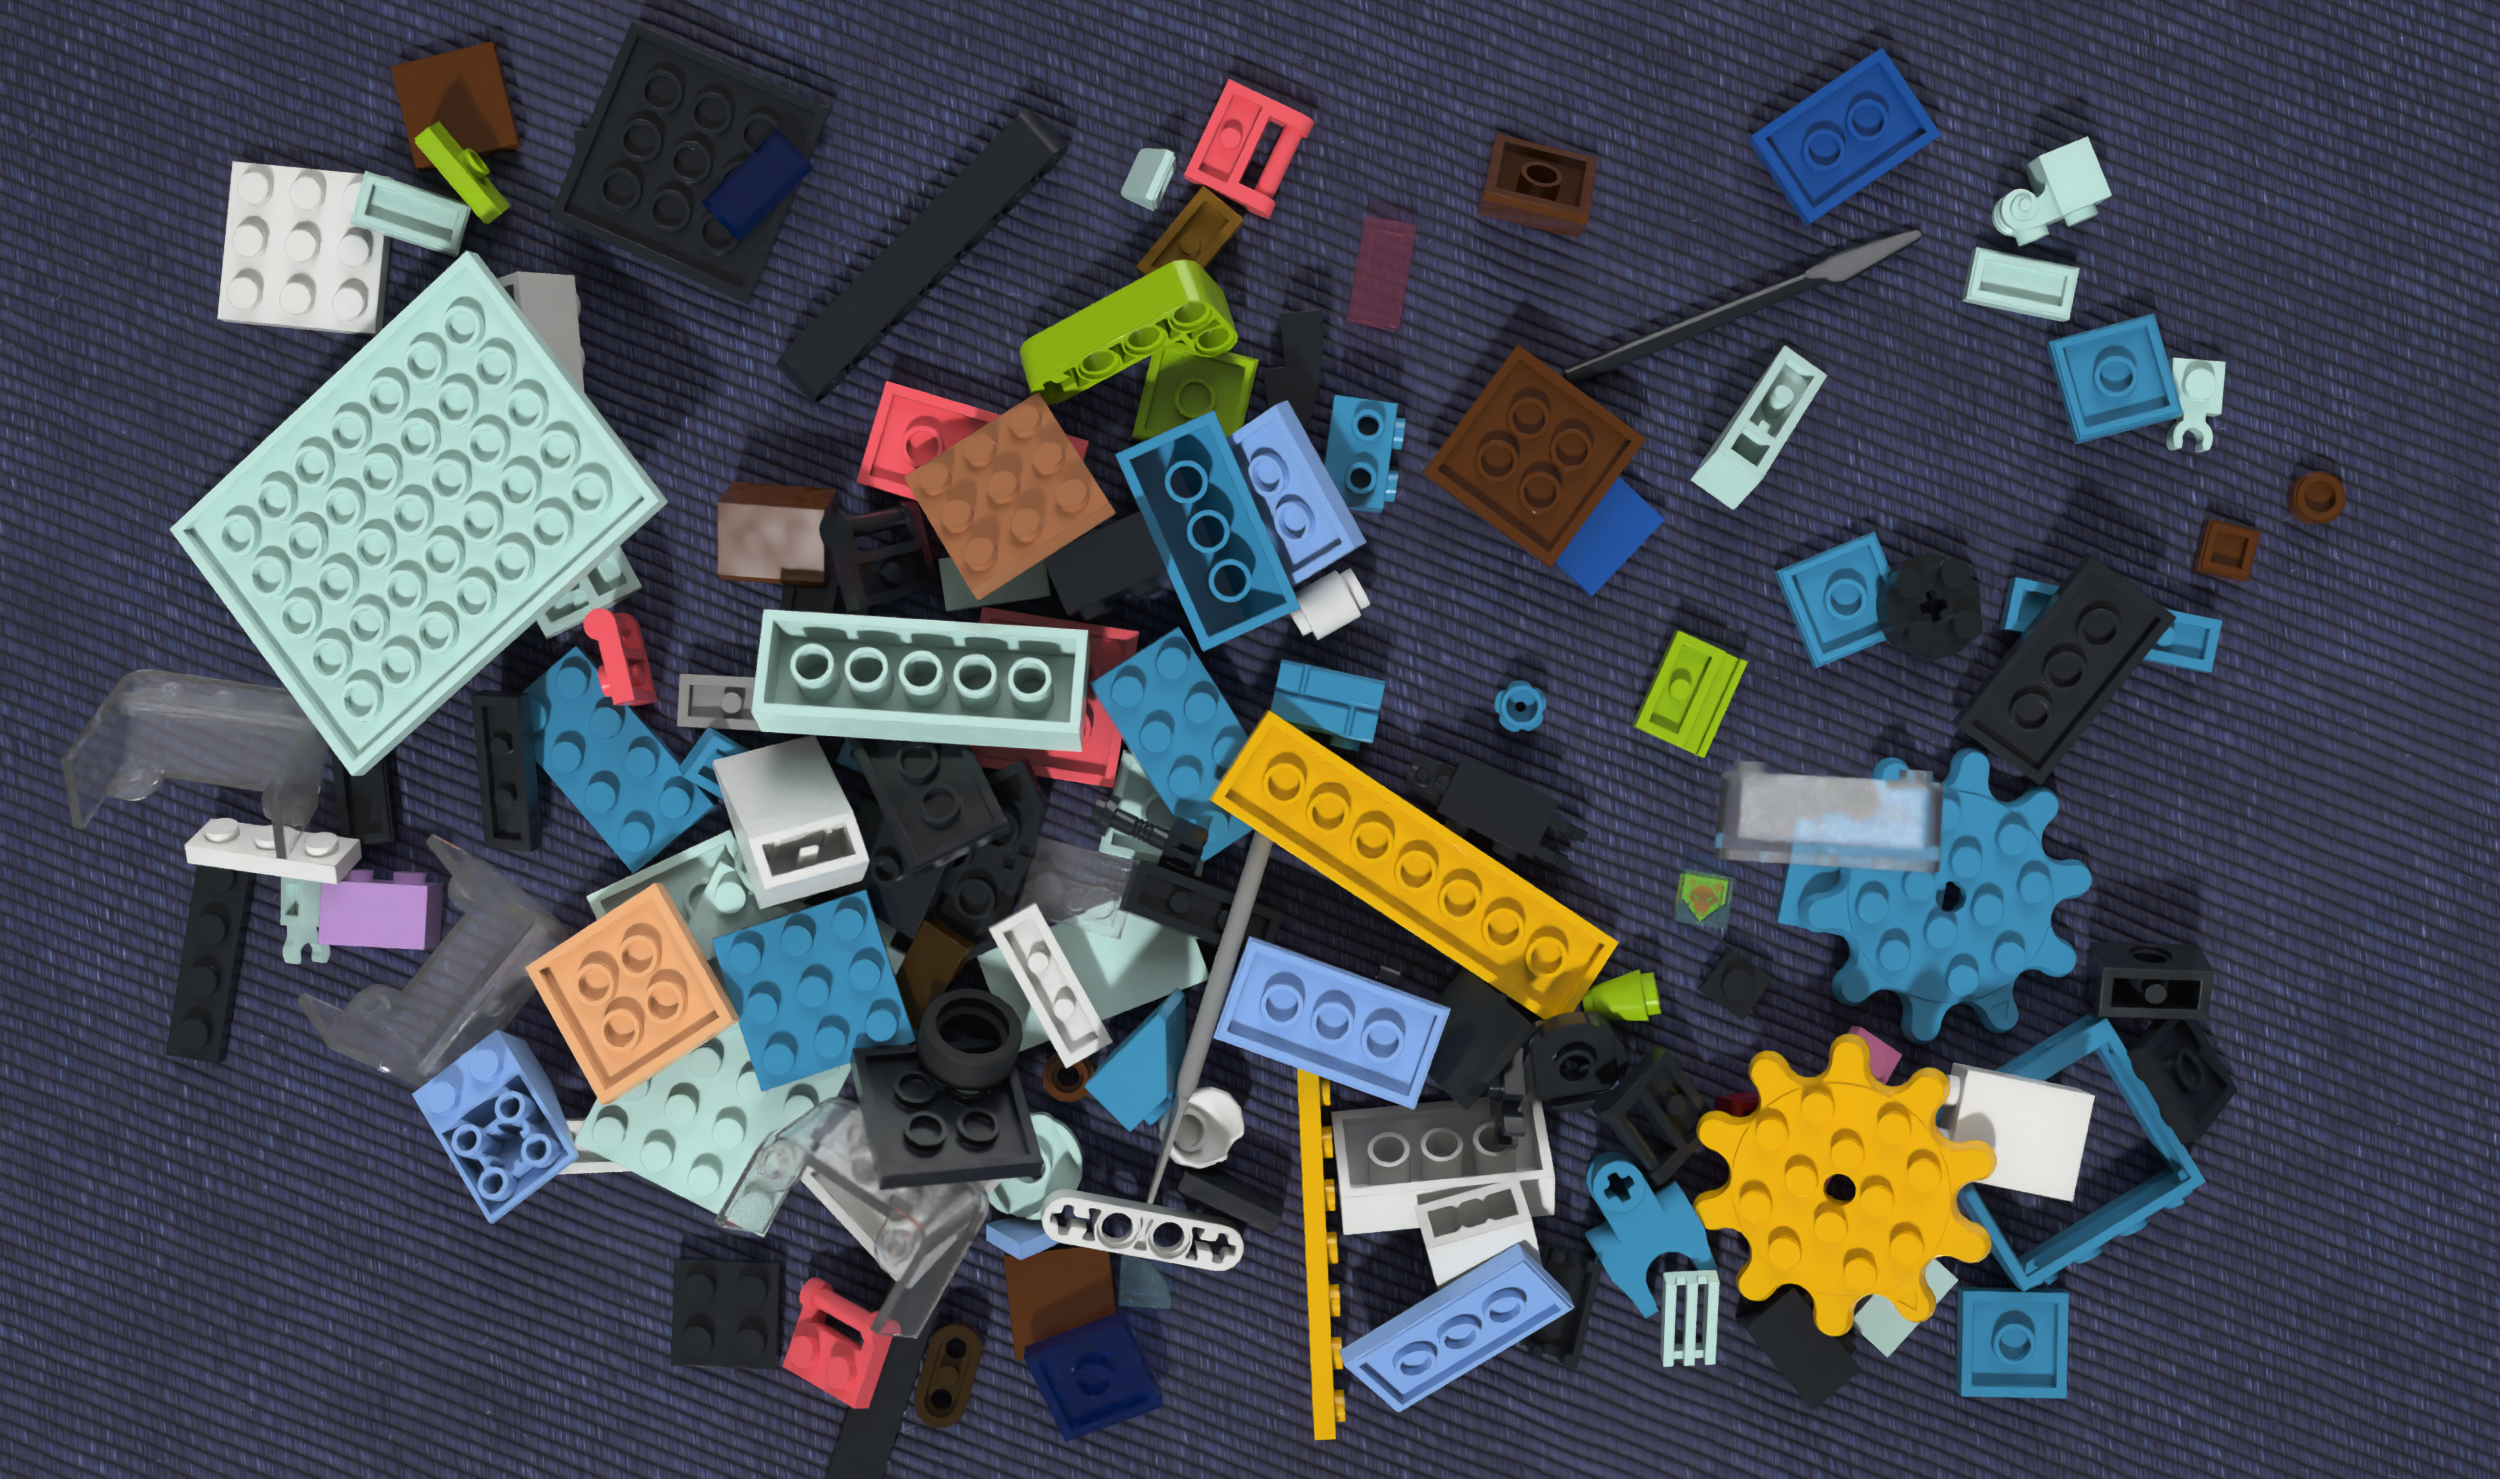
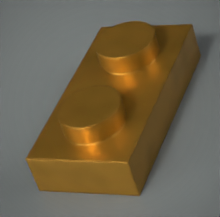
M1203 186L1140 261L1136 269L1140 274L1146 276L1168 263L1186 259L1195 261L1206 270L1244 224V219Z

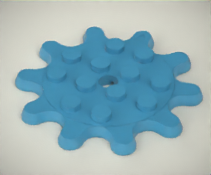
M1965 747L1958 750L1952 757L1946 779L1934 787H1925L1919 784L1913 778L1910 768L1901 759L1888 757L1880 760L1873 768L1871 776L1878 796V805L1874 814L1865 821L1856 822L1843 815L1830 813L1820 817L1813 829L1816 844L1837 860L1840 867V876L1837 883L1830 890L1806 896L1798 907V917L1805 929L1818 933L1827 931L1837 932L1848 942L1849 957L1845 965L1833 977L1831 984L1832 993L1840 1003L1855 1006L1864 1002L1871 994L1878 990L1893 991L1902 1002V1033L1909 1041L1916 1044L1931 1042L1939 1033L1946 1011L1951 1006L1957 1004H1966L1972 1007L1987 1030L2000 1034L2008 1032L2015 1026L2019 1016L2012 992L2014 982L2019 974L2025 970L2035 969L2054 978L2063 977L2069 974L2076 964V953L2072 945L2053 932L2051 915L2054 907L2060 901L2082 896L2089 889L2092 877L2089 868L2083 862L2076 859L2053 860L2043 851L2041 843L2042 834L2047 824L2053 820L2058 812V799L2049 788L2034 786L2024 791L2019 798L2011 802L1997 800L1989 790L1990 763L1987 755L1975 747ZM1951 881L1961 891H1959L1958 902L1953 907L1954 910L1944 911L1937 904L1936 892L1943 883Z

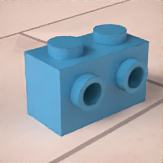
M1334 395L1324 466L1348 509L1381 514L1384 501L1394 502L1398 471L1389 470L1391 449L1401 450L1406 421L1404 418L1396 417L1398 406L1396 403Z

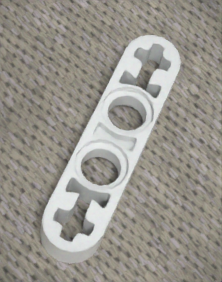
M1059 1189L1050 1193L1044 1199L1041 1206V1221L1045 1233L1052 1240L1060 1243L1214 1271H1225L1234 1267L1240 1261L1244 1250V1243L1237 1226L1232 1221L1223 1217L1072 1189ZM1064 1205H1071L1075 1216L1089 1219V1209L1094 1208L1096 1210L1092 1216L1093 1232H1086L1085 1221L1079 1219H1069L1066 1227L1058 1226L1056 1216L1052 1215V1212L1061 1213ZM1113 1213H1123L1131 1219L1129 1231L1119 1238L1109 1237L1102 1231L1104 1219ZM1166 1222L1176 1223L1182 1228L1180 1241L1171 1247H1162L1153 1240L1156 1228ZM1198 1227L1199 1239L1206 1241H1216L1219 1233H1225L1226 1239L1231 1246L1222 1247L1219 1254H1213L1209 1244L1194 1241L1195 1250L1189 1251L1193 1239L1192 1228Z

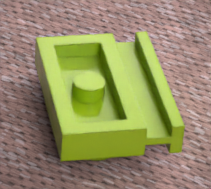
M1674 631L1632 727L1693 753L1700 758H1705L1748 662L1684 632Z

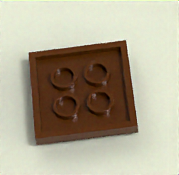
M1517 344L1423 471L1422 475L1547 568H1551L1646 438Z

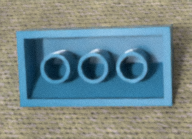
M1214 411L1115 454L1202 651H1206L1301 608Z

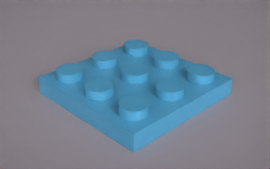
M867 888L720 935L711 940L733 1007L741 1019L738 1023L761 1092L850 1063L852 1048L905 1045L916 1040Z

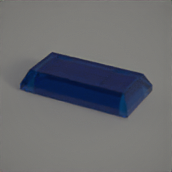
M776 129L701 203L740 241L815 167Z

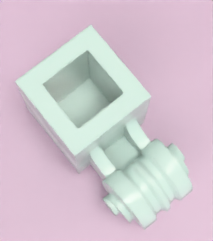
M2087 136L2040 155L2027 164L2024 170L2034 194L2025 189L2011 191L1997 201L1992 209L1991 217L1996 229L2006 236L2015 237L2020 247L2050 234L2046 225L2065 219L2067 226L2070 227L2098 215L2096 205L2112 196L2089 137Z

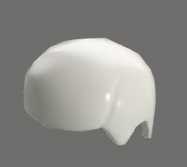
M1212 1086L1197 1087L1188 1101L1170 1153V1157L1177 1164L1193 1169H1202L1228 1158L1227 1153L1235 1140L1241 1138L1244 1134L1241 1106L1229 1092ZM1175 1097L1171 1100L1172 1105L1161 1116L1159 1121L1161 1144H1163Z

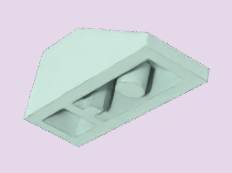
M1784 345L1715 441L1691 478V481L1734 510L1762 481L1827 375Z

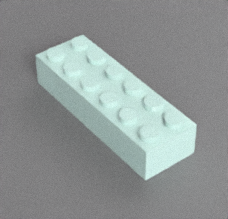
M764 609L751 713L761 732L1082 752L1091 653L1088 630Z

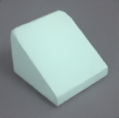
M1141 149L1124 183L1121 195L1125 199L1152 211L1158 209L1177 167L1174 152L1167 149Z

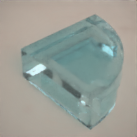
M1121 1254L1118 1306L1171 1309L1170 1288L1159 1269L1147 1258Z

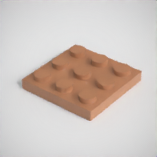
M1039 392L904 477L963 579L978 601L1116 513Z

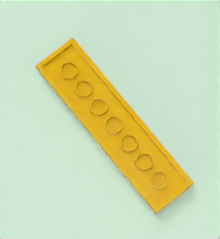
M1266 710L1208 798L1544 1020L1559 1014L1574 1012L1619 943L1270 710Z

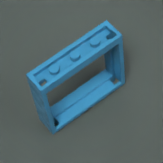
M2091 1012L1994 1071L2044 1081L2095 1050L2166 1168L2018 1258L1973 1183L1970 1182L1964 1185L1958 1192L1959 1200L1972 1221L1984 1227L1989 1233L1992 1242L1990 1251L2008 1281L2023 1292L2029 1288L2032 1290L2043 1282L2050 1285L2058 1278L2057 1272L2074 1261L2075 1263H2084L2095 1258L2103 1251L2104 1247L2102 1244L2119 1234L2121 1236H2128L2138 1232L2148 1224L2149 1220L2147 1217L2163 1207L2171 1209L2184 1204L2185 1202L2182 1198L2191 1194L2193 1189L2206 1182L2185 1146L2181 1145L2172 1128L2166 1125L2161 1118L2159 1107L2148 1088L2135 1075L2131 1060L2126 1054L2127 1050L2106 1017H2098L2097 1014ZM1941 1106L1936 1114L1937 1127H1940L1944 1106Z

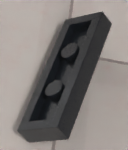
M481 690L472 694L471 700L485 848L532 852L543 846L530 693Z
M1135 860L1118 910L1219 947L1235 894L1144 860ZM1255 902L1239 955L1242 956L1249 936L1274 944L1284 913Z

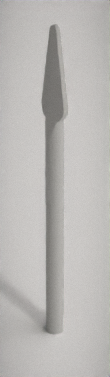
M1256 830L1177 1078L1175 1101L1147 1198V1203L1151 1205L1155 1199L1188 1101L1198 1085L1273 845L1272 840Z

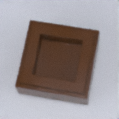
M2211 518L2204 519L2191 571L2239 583L2248 582L2261 531Z

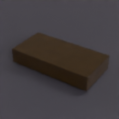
M934 916L924 920L895 975L911 1025L918 1032L922 1017L929 1003L941 994L951 991L975 944Z

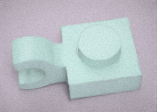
M281 877L280 925L287 926V937L283 946V958L286 963L301 964V949L307 943L312 947L311 956L313 962H328L330 945L318 944V931L316 928L319 927L321 882Z

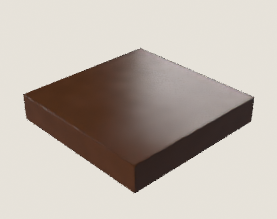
M493 41L390 66L415 168L418 171L425 172L437 169L415 144L414 138L438 121L463 150L470 148L480 158L523 147L498 46Z
M1067 1245L1050 1247L1023 1260H1019L1007 1252L1004 1254L1015 1361L1120 1349L1121 1341L1109 1251Z

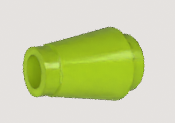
M1640 969L1594 985L1588 989L1582 998L1585 1013L1597 1011L1603 1013L1608 1020L1649 1021L1650 1015L1661 1014L1654 972L1641 974Z

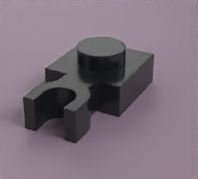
M1520 1048L1483 1092L1484 1097H1489L1491 1117L1496 1118L1494 1130L1495 1147L1516 1149L1518 1146L1517 1137H1524L1526 1134L1525 1118L1522 1113L1521 1104L1526 1096L1523 1048Z

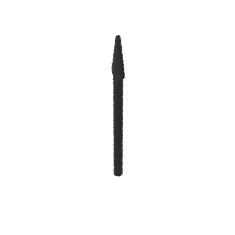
M1914 230L1828 252L1813 267L1563 367L1564 378L1575 386L1821 285H1843L1921 239V232Z

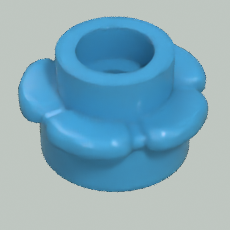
M1518 680L1509 683L1506 690H1501L1497 694L1494 708L1500 714L1499 722L1507 730L1512 732H1518L1520 729L1531 731L1537 728L1543 721L1542 712L1546 709L1547 703L1540 689L1532 688L1531 684L1527 681ZM1517 702L1525 704L1524 711L1519 712L1516 710Z

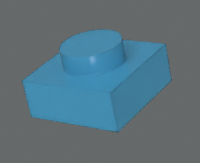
M708 727L678 769L685 779L723 799L712 761L751 750Z

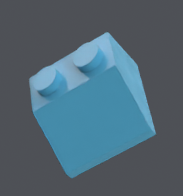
M1177 987L1104 1059L1084 1086L1129 1132L1142 1120L1151 1126L1172 1105L1171 1100L1176 1096L1177 1078L1186 1052L1185 994Z

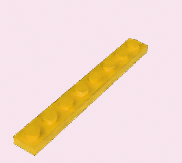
M1297 1068L1313 1428L1315 1440L1336 1439L1335 1422H1345L1344 1389L1334 1390L1333 1370L1343 1369V1361L1340 1355L1342 1340L1341 1337H1331L1330 1317L1340 1316L1339 1284L1329 1285L1328 1264H1338L1336 1232H1326L1325 1211H1335L1334 1179H1324L1323 1159L1333 1158L1331 1126L1321 1127L1320 1106L1330 1105V1081L1327 1078Z

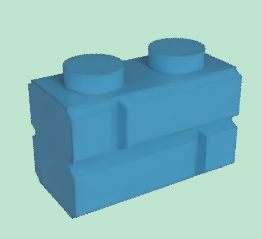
M1281 659L1270 711L1307 736L1309 735V730L1330 735L1328 745L1359 752L1361 742L1370 744L1373 742L1386 681Z

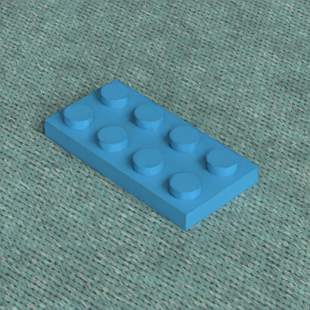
M1179 627L1171 629L1088 683V686L1174 821L1177 817H1180L1206 829L1209 837L1206 845L1203 847V853L1200 858L1202 862H1205L1253 830L1252 827L1208 799L1249 737Z
M575 646L522 692L530 693L535 760L633 874L643 870L717 806V803L704 788L685 779L678 769L681 765L680 760L633 706L614 705L612 696L606 697L604 695L598 678V665L581 646Z

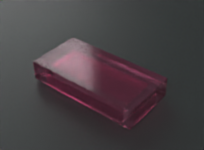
M1365 216L1347 316L1348 323L1394 331L1399 330L1417 225Z

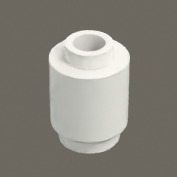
M1350 568L1340 574L1335 570L1295 592L1301 608L1290 614L1302 636L1312 632L1315 638L1319 640L1361 616L1360 610L1368 607L1370 602Z

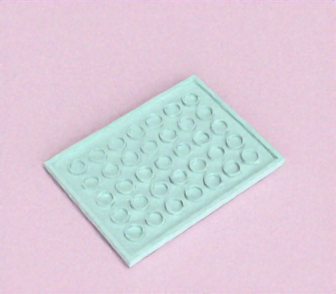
M466 251L173 525L170 530L351 776H363L665 506L668 501L477 253Z

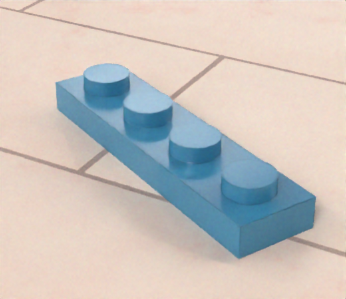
M2018 577L2010 578L1999 630L2022 634L2060 586ZM2166 609L2177 618L2143 660L2202 673L2212 672L2222 621Z

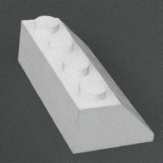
M1526 1093L1521 1103L1522 1113L1525 1118L1526 1134L1524 1137H1517L1518 1146L1516 1149L1495 1147L1494 1130L1496 1118L1491 1117L1489 1097L1478 1098L1468 1110L1459 1105L1455 1100L1418 1103L1415 1110L1397 1105L1331 1112L1343 1234L1351 1235L1420 1228L1414 1206L1517 1177L1519 1178L1531 1217L1554 1215L1555 1174L1541 1099L1537 1096L1535 1099L1529 1093Z

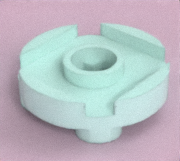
M1046 1112L1030 1113L1040 1152L1045 1162L1041 1169L1042 1176L1034 1179L1032 1176L1003 1179L987 1197L988 1201L996 1209L1006 1214L1010 1213L1017 1217H1026L1025 1219L1039 1220L1041 1219L1043 1201L1050 1193L1059 1189L1077 1190L1082 1179L1083 1153L1078 1139L1067 1125Z

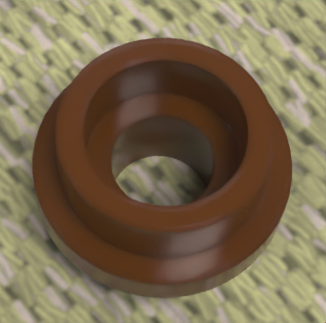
M1055 1052L1048 1058L1043 1068L1042 1080L1045 1089L1052 1097L1063 1102H1074L1082 1099L1089 1093L1084 1086L1095 1073L1092 1061L1089 1057H1086L1073 1064L1072 1066L1078 1070L1079 1079L1073 1084H1066L1059 1076L1060 1069L1065 1065L1058 1053Z

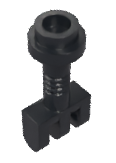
M1114 794L1110 798L1103 795L1099 796L1088 821V824L1097 827V834L1106 837L1112 828L1142 840L1144 843L1147 842L1148 845L1162 850L1157 866L1189 878L1195 874L1197 862L1202 856L1203 847L1206 845L1209 837L1206 829L1177 817L1169 831L1120 809L1123 798Z

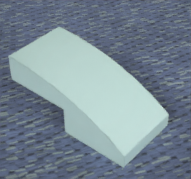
M621 546L615 549L536 620L546 640L584 622L585 616L591 610L597 608L608 609L642 589Z

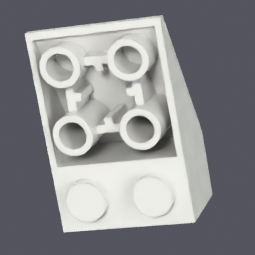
M815 735L712 761L759 909L863 880L870 860L853 810Z

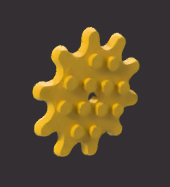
M1852 1033L1843 1034L1834 1040L1830 1047L1827 1068L1822 1074L1815 1077L1798 1075L1790 1068L1786 1059L1775 1051L1765 1050L1759 1052L1752 1058L1749 1064V1076L1759 1094V1104L1756 1110L1744 1117L1731 1116L1718 1110L1709 1111L1700 1118L1696 1128L1700 1142L1708 1149L1718 1152L1725 1158L1729 1166V1177L1722 1187L1700 1193L1695 1198L1692 1207L1705 1229H1735L1741 1232L1747 1239L1750 1246V1255L1737 1273L1736 1284L1738 1290L1749 1300L1762 1301L1770 1297L1777 1288L1784 1284L1792 1283L1802 1286L1812 1297L1814 1304L1813 1319L1816 1327L1823 1334L1831 1337L1841 1336L1850 1330L1854 1321L1856 1303L1862 1297L1868 1295H1880L1887 1298L1894 1305L1897 1312L1910 1322L1920 1323L1928 1320L1936 1309L1935 1295L1925 1277L1928 1264L1936 1257L1941 1256L1954 1257L1967 1263L1980 1262L1989 1254L1992 1244L1990 1235L1984 1227L1968 1220L1962 1215L1957 1205V1196L1964 1185L1984 1180L1994 1173L1997 1165V1155L1994 1149L1984 1141L1968 1140L1955 1142L1945 1138L1939 1132L1936 1125V1114L1950 1095L1951 1086L1949 1079L1942 1071L1926 1067L1919 1069L1902 1085L1893 1087L1884 1085L1876 1080L1871 1072V1052L1866 1040ZM1843 1174L1849 1177L1855 1184L1856 1195L1850 1201L1837 1200L1828 1195L1826 1180L1830 1176Z

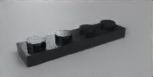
M197 865L166 1055L217 1064L226 1060L256 873Z

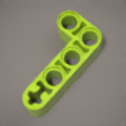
M1184 259L1164 265L1032 336L1021 346L1020 358L1031 396L1039 392L1045 403L1049 405L1065 401L1181 339L1197 355L1215 357L1232 349L1237 343L1238 334L1223 290L1198 263Z

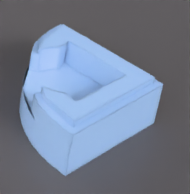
M1008 1218L986 1224V1240L1019 1260H1023L1060 1243L1052 1240L1045 1233L1041 1219Z

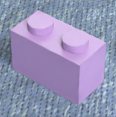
M351 869L338 885L321 882L318 944L419 950L440 946L443 883L426 882V873L397 871L393 872V880L373 879L374 870Z

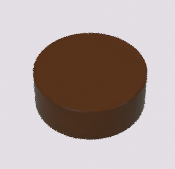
M2316 471L2307 473L2296 478L2290 485L2286 498L2287 506L2291 515L2301 523L2307 525L2327 523L2337 518L2342 512L2346 502L2345 489L2341 481L2328 472Z

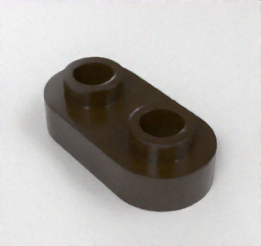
M953 1320L944 1323L936 1330L930 1341L914 1396V1408L918 1417L931 1427L946 1428L954 1425L961 1419L967 1408L983 1353L982 1336L968 1322ZM954 1338L963 1340L967 1347L966 1352L959 1355L952 1353L949 1350L948 1341ZM937 1389H945L951 1394L952 1401L946 1405L939 1404L935 1401L933 1393Z

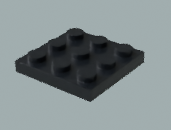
M995 1038L946 1042L954 1049L970 1054H984L995 1051L1000 1047ZM917 1044L852 1048L850 1066L879 1190L1040 1176L1043 1159L1016 1064L1010 1076L999 1085L981 1091H964L943 1085L929 1075L918 1059Z

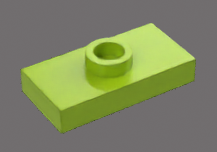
M439 121L414 138L415 144L484 224H489L511 206L486 177L490 171L479 155L470 148L463 150Z

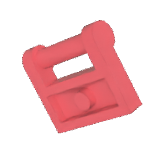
M1229 79L1184 173V179L1198 186H1205L1209 191L1243 206L1260 217L1269 219L1276 206L1273 198L1301 138H1308L1314 121L1290 107ZM1269 121L1280 125L1283 130L1253 190L1240 183Z
M603 608L591 610L585 616L583 625L586 634L599 643L604 665L598 666V678L604 695L606 697L612 696L614 705L640 706L657 702L658 698L637 619L627 613L614 614L612 611Z
M813 1277L803 1285L800 1291L799 1299L803 1307L783 1367L854 1409L869 1408L894 1335L895 1321L880 1311L871 1313L836 1294L830 1283L821 1278ZM827 1313L860 1331L861 1337L864 1340L863 1345L825 1324Z

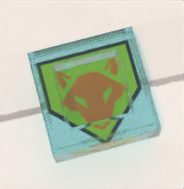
M1680 869L1672 920L1727 930L1735 878Z

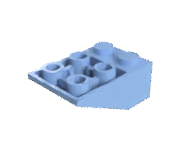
M498 1029L412 1094L486 1219L491 1224L495 1223L579 1158L552 1083L527 1042Z

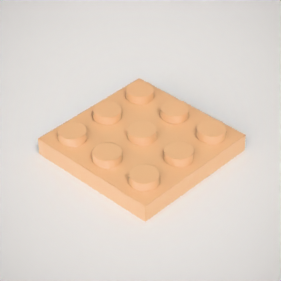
M663 883L652 884L525 967L601 1105L611 1104L741 1020Z

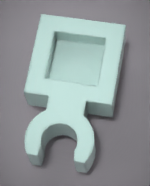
M2171 358L2168 360L2183 414L2177 418L2176 423L2170 427L2167 433L2168 450L2182 448L2183 434L2188 430L2196 437L2195 452L2202 453L2208 451L2213 442V433L2210 426L2205 422L2206 416L2215 417L2222 413L2226 362Z

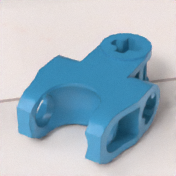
M1619 1152L1599 1154L1590 1162L1586 1170L1585 1181L1590 1194L1606 1221L1587 1231L1584 1235L1611 1280L1629 1296L1645 1319L1659 1311L1646 1283L1647 1269L1658 1255L1666 1252H1680L1689 1257L1698 1271L1717 1270L1718 1276L1720 1275L1707 1242L1705 1228L1675 1180L1653 1193L1642 1173L1627 1156ZM1615 1172L1621 1178L1620 1181L1623 1186L1617 1192H1614L1609 1187L1610 1183L1607 1178Z

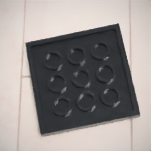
M632 21L549 217L553 221L750 305L830 117L831 110L829 107Z

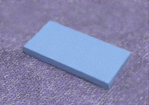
M1249 936L1217 1022L1213 1038L1415 1110L1451 1009Z
M1517 1243L1341 1349L1340 1355L1347 1369L1396 1412H1401L1571 1311L1574 1305L1569 1293Z

